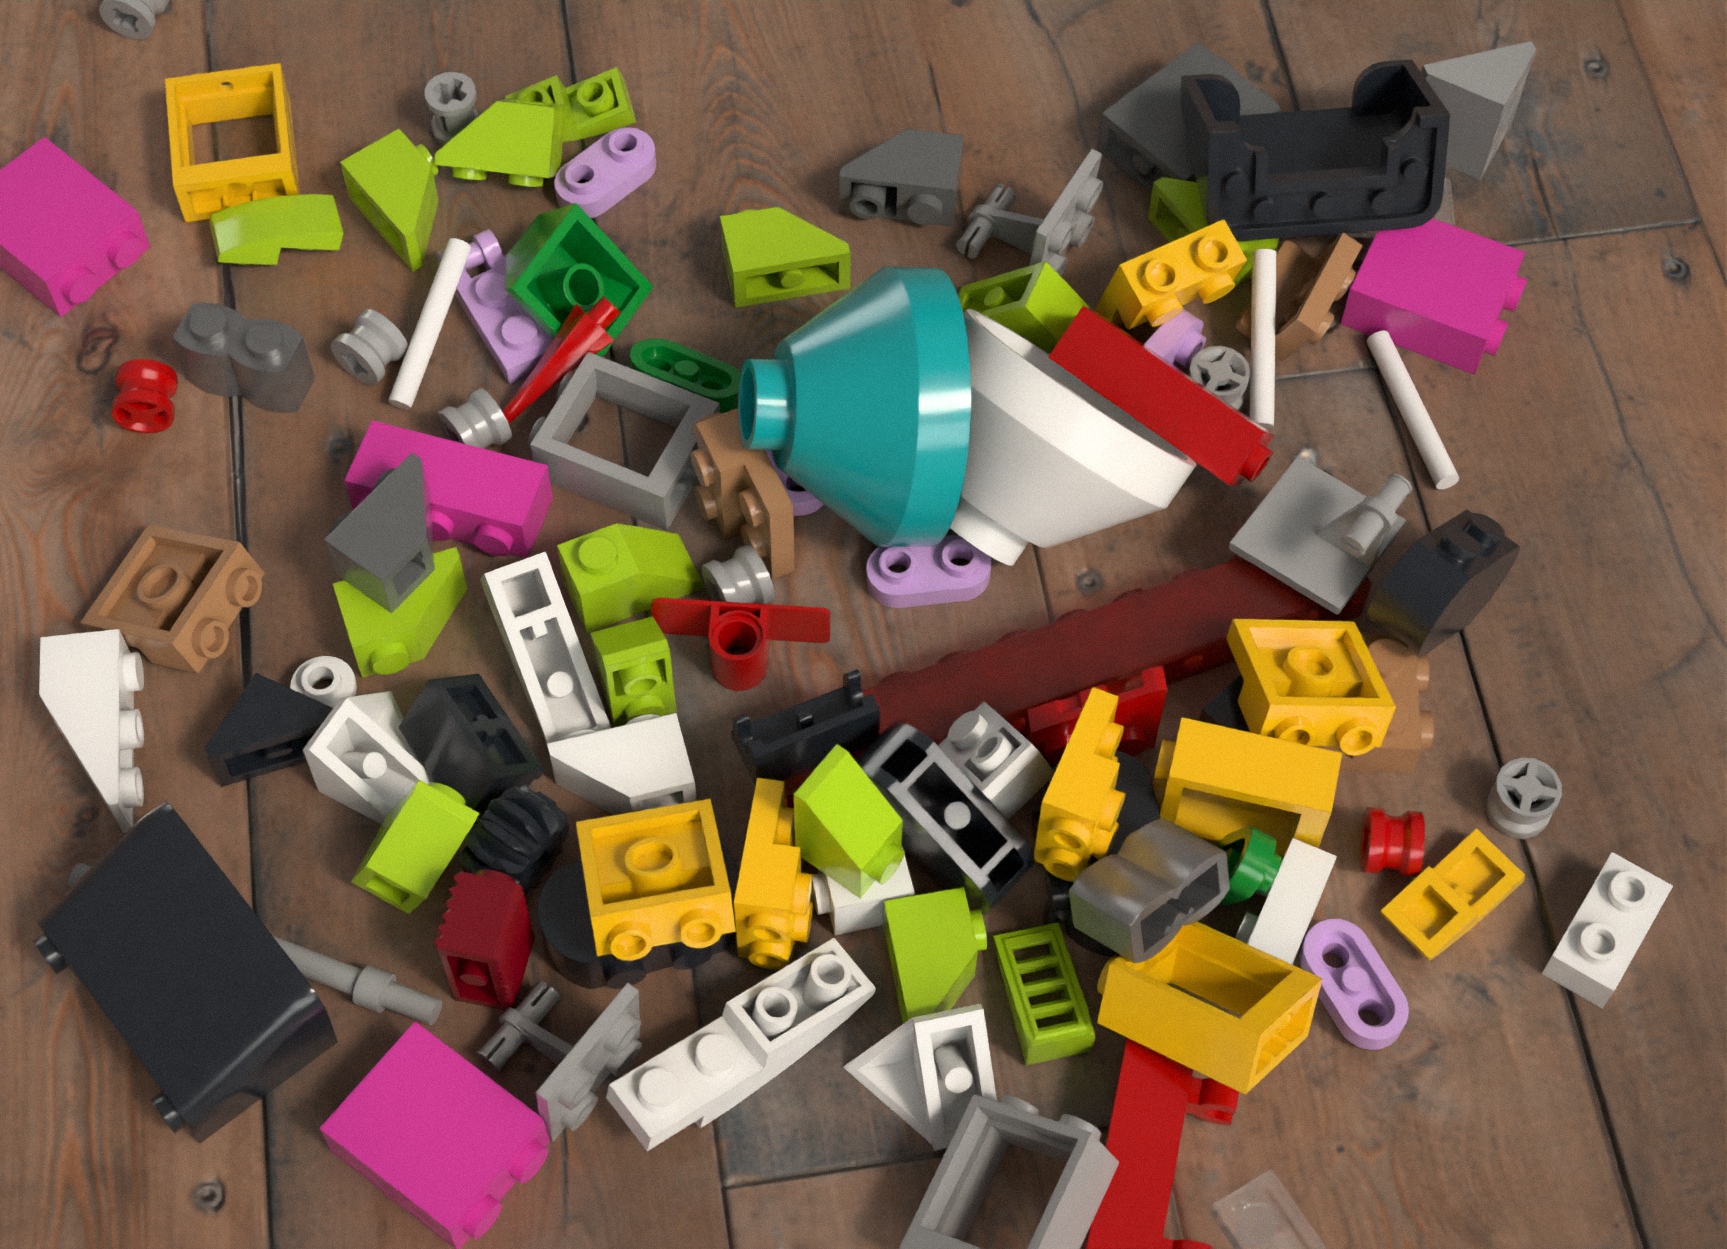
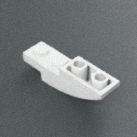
M833 938L726 1002L722 1017L609 1084L606 1098L646 1151H649L694 1122L699 1128L704 1127L791 1066L848 1019L874 995L876 987L837 940Z

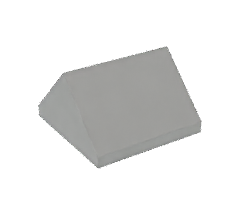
M1532 41L1423 65L1421 73L1450 113L1447 167L1481 180L1512 124L1536 52Z

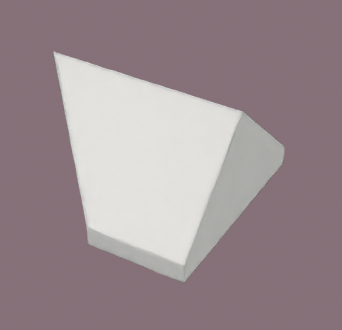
M392 691L340 698L303 749L319 792L381 825L387 814L418 780L428 785L433 783V780L398 728L404 718Z
M981 1004L913 1017L843 1066L846 1071L931 1143L934 1151L948 1148L973 1094L997 1101L984 1010Z

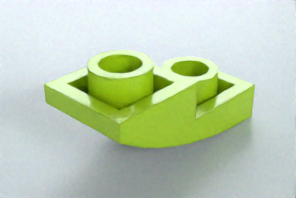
M617 67L567 88L564 87L558 76L555 75L505 96L506 99L512 98L566 105L563 143L601 135L636 123L625 79Z
M325 194L287 195L250 201L213 213L209 221L218 262L240 265H277L281 248L339 251L344 234L334 196Z

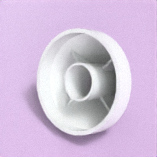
M971 309L965 311L963 316L968 339L971 374V420L964 482L959 504L950 526L954 532L985 554L1006 565L1013 566L1029 542L1042 548H1050L1168 507L1196 467L1193 459L1049 359L1048 356L1050 354L979 312Z

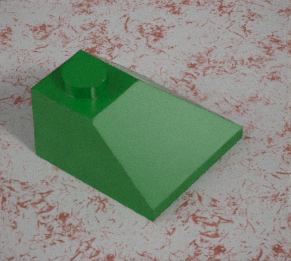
M577 203L538 214L506 255L505 290L553 340L576 303L587 313L603 296L621 312L605 329L616 340L654 287ZM613 342L595 355L603 357Z

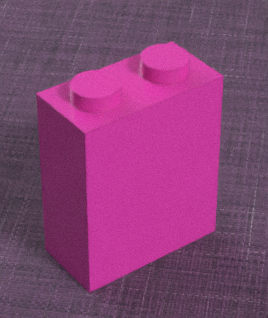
M45 136L0 170V268L60 318L77 304L88 300L95 293L96 289L123 268L134 264L140 255L150 248L138 211Z
M1434 218L1424 225L1414 228L1377 231L1350 288L1341 325L1370 336L1378 331H1388L1394 345L1475 375L1484 353L1496 356L1509 324L1499 319L1503 309L1515 312L1528 281V279L1518 276L1526 252Z
M416 1021L320 1127L332 1153L454 1249H460L470 1236L474 1239H479L491 1228L502 1210V1204L500 1203L502 1198L517 1181L524 1184L539 1171L548 1156L549 1150L546 1146L550 1143L545 1122L541 1116Z

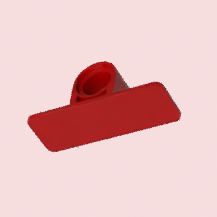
M655 598L651 602L652 616L663 634L709 636L712 675L721 686L734 691L749 690L757 686L765 678L768 669L770 640L827 643L831 637V613L828 609L821 607ZM740 646L751 650L743 655H733L726 652L733 647Z

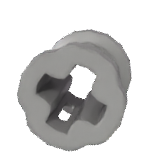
M458 72L439 74L427 83L424 90L425 101L429 109L434 112L431 120L432 131L436 142L444 146L479 116L478 112L473 108L477 100L476 86L471 78Z

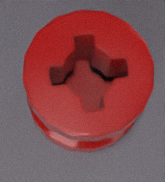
M134 359L120 365L115 378V385L120 394L114 398L112 403L111 415L113 420L119 426L138 433H158L171 427L174 421L175 407L170 399L175 396L178 388L176 372L166 364L149 359Z
M1367 807L1364 813L1360 842L1362 873L1378 874L1382 869L1390 868L1397 869L1402 876L1417 877L1421 871L1425 847V820L1423 812L1409 810L1401 816L1387 815L1382 808Z

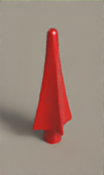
M603 296L587 313L577 303L575 304L538 364L516 394L502 409L508 424L549 388L564 378L567 372L576 369L587 352L596 354L615 341L605 329L621 312L608 299Z

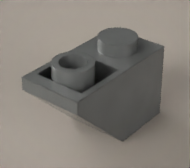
M905 129L841 167L839 174V213L856 215L866 219L884 218L911 221L920 225L937 224L953 226L962 171L964 135Z
M413 453L396 469L391 468L384 472L375 483L373 491L353 511L342 514L334 522L329 535L324 539L334 573L390 613H393L435 570L430 492L422 459Z

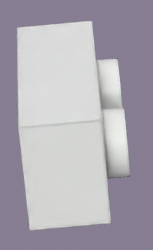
M1292 838L1285 857L1281 862L1278 874L1270 888L1265 893L1256 890L1257 894L1267 897L1259 917L1246 912L1235 939L1293 965L1337 856Z
M1612 852L1542 974L1603 1009L1623 977L1673 886Z

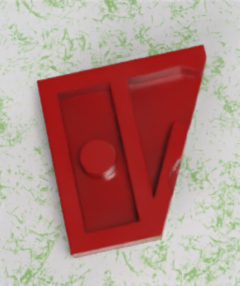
M1163 666L1141 671L1144 686L1116 695L1119 698L1114 723L1124 726L1117 750L1134 756L1145 749L1155 748L1168 690ZM1104 684L1095 687L1109 693L1108 688ZM1092 688L1081 691L1073 697L1054 700L1027 710L1024 737L1042 754L1047 763L1057 765L1060 762Z

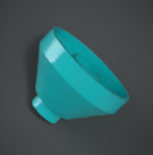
M885 266L780 341L773 359L745 360L741 371L738 392L740 438L746 450H772L775 464L782 472L875 545L881 547H933L942 541L952 524L959 504L966 471L970 437L971 374L963 311L956 289L949 276L942 269Z

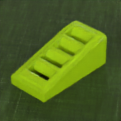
M1059 922L994 935L993 945L1025 1065L1092 1052L1096 1035ZM1048 944L1050 955L1021 961L1015 960L1013 954L1015 950ZM1055 968L1057 977L1023 983L1022 974ZM1061 991L1063 999L1030 1006L1028 997ZM1067 1013L1069 1022L1037 1028L1035 1020Z

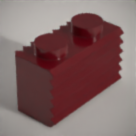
M479 870L476 874L460 872L453 876L455 886L449 889L452 898L445 902L448 911L441 914L444 924L437 927L440 936L433 940L450 993L455 1001L503 1011L508 1007L514 1009L535 939L533 935L534 930H532L533 925L530 924L529 909L526 908V898L523 897L525 893L522 891L523 886L517 884L512 877L495 870Z

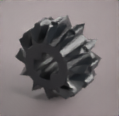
M512 786L506 789L500 799L491 800L487 811L482 816L477 817V824L473 831L465 837L466 847L460 853L459 864L463 867V872L476 874L477 871L485 869L502 872L512 877L517 884L523 886L522 891L525 892L523 897H526L530 889L539 886L542 877L552 870V864L556 857L563 852L562 843L569 835L567 813L556 807L557 803L540 791L536 793L527 786L520 788Z

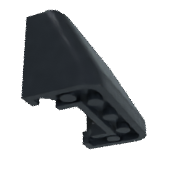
M1412 59L1383 61L1370 65L1361 72L1355 81L1352 107L1240 115L1241 103L1239 93L1231 80L1216 74L1181 76V108L1203 216L1208 226L1224 219L1236 241L1414 228L1422 226L1433 219L1440 210L1444 192L1450 113Z
M166 801L144 815L36 921L43 934L32 942L56 975L68 967L79 978L143 1064L161 1091L150 1101L174 1134L187 1126L198 1143H202L338 1043L328 1012L312 986L183 819Z

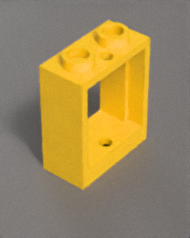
M280 63L165 79L173 187L185 223L210 220V216L213 213L250 201L287 195H300L291 102ZM223 82H229V83H231V84H229V85H222L221 83H223ZM274 115L276 154L195 165L192 125Z
M1182 717L1176 742L1162 740L1152 784L1158 810H1160V818L1169 820L1216 847L1227 834L1250 825L1276 838L1274 853L1280 855L1283 861L1292 838L1319 848L1332 813L1342 753Z
M1196 921L1189 925H1183L1177 935L1164 949L1146 961L1133 963L1121 955H1114L1108 960L1098 980L1097 989L1103 997L1097 1023L1246 1095L1308 1037L1322 978ZM1173 983L1187 991H1190L1236 1014L1241 1015V1017L1237 1018L1195 997H1192L1178 989H1175L1169 986L1168 984Z

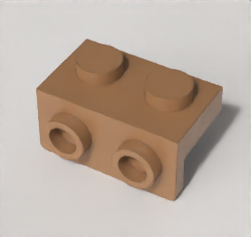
M1344 232L1315 258L1290 240H1285L1276 250L1275 357L1281 361L1285 360L1306 341L1314 345L1323 337L1334 320V315L1328 311L1333 301H1338L1348 291L1357 276V272L1351 267L1362 245ZM1252 296L1236 323V329L1249 339H1251Z

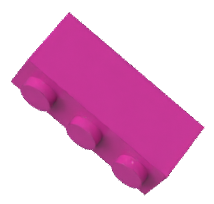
M371 421L344 480L353 510L373 491L375 483L384 472L391 468L396 469L413 453L422 459L430 492L433 540L446 541L453 539L476 545L482 551L494 556L511 554L522 558H529L553 501L548 465Z

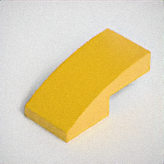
M1476 828L1433 869L1428 866L1380 911V914L1429 962L1462 937L1524 882L1525 874Z

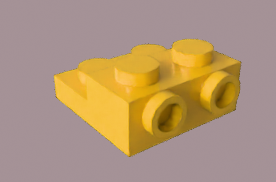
M1223 219L1120 264L1094 311L1115 325L1124 323L1127 329L1149 321L1152 327L1162 325L1179 315L1183 311V305L1199 298H1201L1204 304H1207L1228 294L1234 289L1235 283L1233 281L1247 259Z
M1232 619L1226 640L1244 679L1238 704L1251 733L1308 746L1339 747L1345 754L1351 756L1362 755L1374 747H1381L1396 706L1355 622Z
M1095 687L1092 688L1043 798L1034 852L1035 861L1043 864L1048 872L1060 879L1073 882L1083 869L1091 865L1093 858L1100 860L1108 856L1117 834L1119 823L1116 821L1125 798V793L1115 790L1120 763H1117L1118 757L1114 755L1124 726L1114 723L1119 697Z
M757 778L734 899L738 957L748 958L756 966L777 970L783 969L792 963L795 941L806 943L808 941L813 911V902H810L812 874L801 873V847H795V837H793L795 829L794 808L785 807L784 782Z
M711 799L576 822L597 956L613 954L618 959L632 961L647 955L654 946L683 942L692 948H705L716 943L722 934L736 932L731 892Z

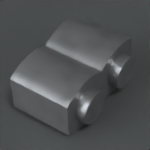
M214 303L191 304L173 336L189 381L197 388L210 394L227 397L243 395L250 403L261 409L277 413L298 412L315 380L303 336L294 328L278 321L268 319L246 320L240 313L229 307Z
M1165 818L1154 820L1139 830L1132 832L1123 842L1118 854L1104 857L1078 874L1069 890L1074 927L1133 963L1146 961L1164 949L1177 935L1183 925H1189L1200 920L1211 912L1224 898L1230 889L1227 854L1220 848Z

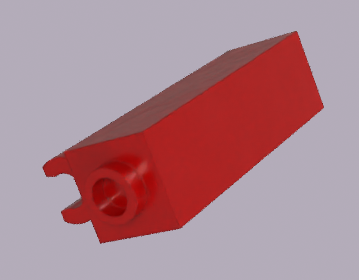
M1082 306L1048 356L1049 359L1228 485L1239 487L1244 479L1253 482L1264 470L1273 455V451L1267 448L1275 435L1092 309Z
M1126 1038L1105 1140V1147L1119 1161V1164L1087 1232L1084 1249L1213 1248V1246L1199 1241L1164 1238L1163 1234L1185 1113L1196 1115L1207 1122L1231 1125L1233 1113L1237 1109L1239 1091L1212 1078L1201 1079L1192 1077L1193 1069Z

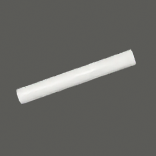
M450 238L448 240L388 402L403 410H411L471 251L472 247L460 239Z
M1258 249L1252 252L1250 419L1265 429H1271L1274 427L1276 251Z
M1378 331L1372 334L1367 339V345L1436 488L1447 489L1458 482L1459 476L1388 331Z

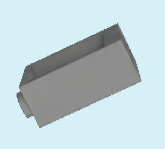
M587 352L575 372L572 370L567 372L562 379L557 393V402L547 418L542 416L534 424L528 440V449L532 453L533 462L548 465L552 485L667 531L698 479L690 457V452L698 449L697 441L692 433L693 426L706 415L720 413V405L718 402ZM596 396L677 428L649 477L567 445Z
M973 1094L899 1249H982L963 1241L1009 1144L1067 1163L1027 1249H1080L1118 1167L1119 1161L1099 1141L1101 1132L1092 1124L1078 1117L1063 1114L1058 1122L1042 1117L1040 1110L1014 1096L1004 1095L1000 1103Z

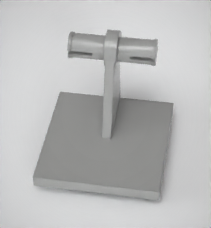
M1093 149L1090 150L1045 219L1008 212L1007 210L1016 200V194L1010 187L1004 193V184L995 185L986 202L975 206L968 217L970 225L962 237L958 239L956 243L957 250L962 255H965L969 249L967 257L974 259L978 256L979 251L988 238L996 237L1030 254L1029 266L1046 261L1062 277L1068 262V258L1065 257L1071 246L1078 249L1082 247L1095 221V217L1088 213L1094 207L1103 187V181L1097 179L1102 154Z
M1297 456L1229 544V550L1338 615L1404 528L1406 519L1397 515L1395 511L1411 493L1412 485L1405 477L1392 473L1389 474L1387 480L1374 497H1367Z
M538 980L535 987L516 1009L508 1007L499 1017L502 1025L483 1048L476 1053L477 1057L486 1066L489 1064L491 1070L499 1073L502 1066L518 1047L525 1043L534 1047L558 1066L536 1092L539 1116L544 1119L551 1142L555 1141L565 1127L575 1131L581 1126L598 1101V1096L594 1092L610 1073L615 1077L621 1076L633 1063L641 1050L642 1043L638 1041L641 1026L639 991L629 983L625 985L573 1047L538 1026L551 1008L561 1000L560 995L554 988L550 987L548 989L546 982Z

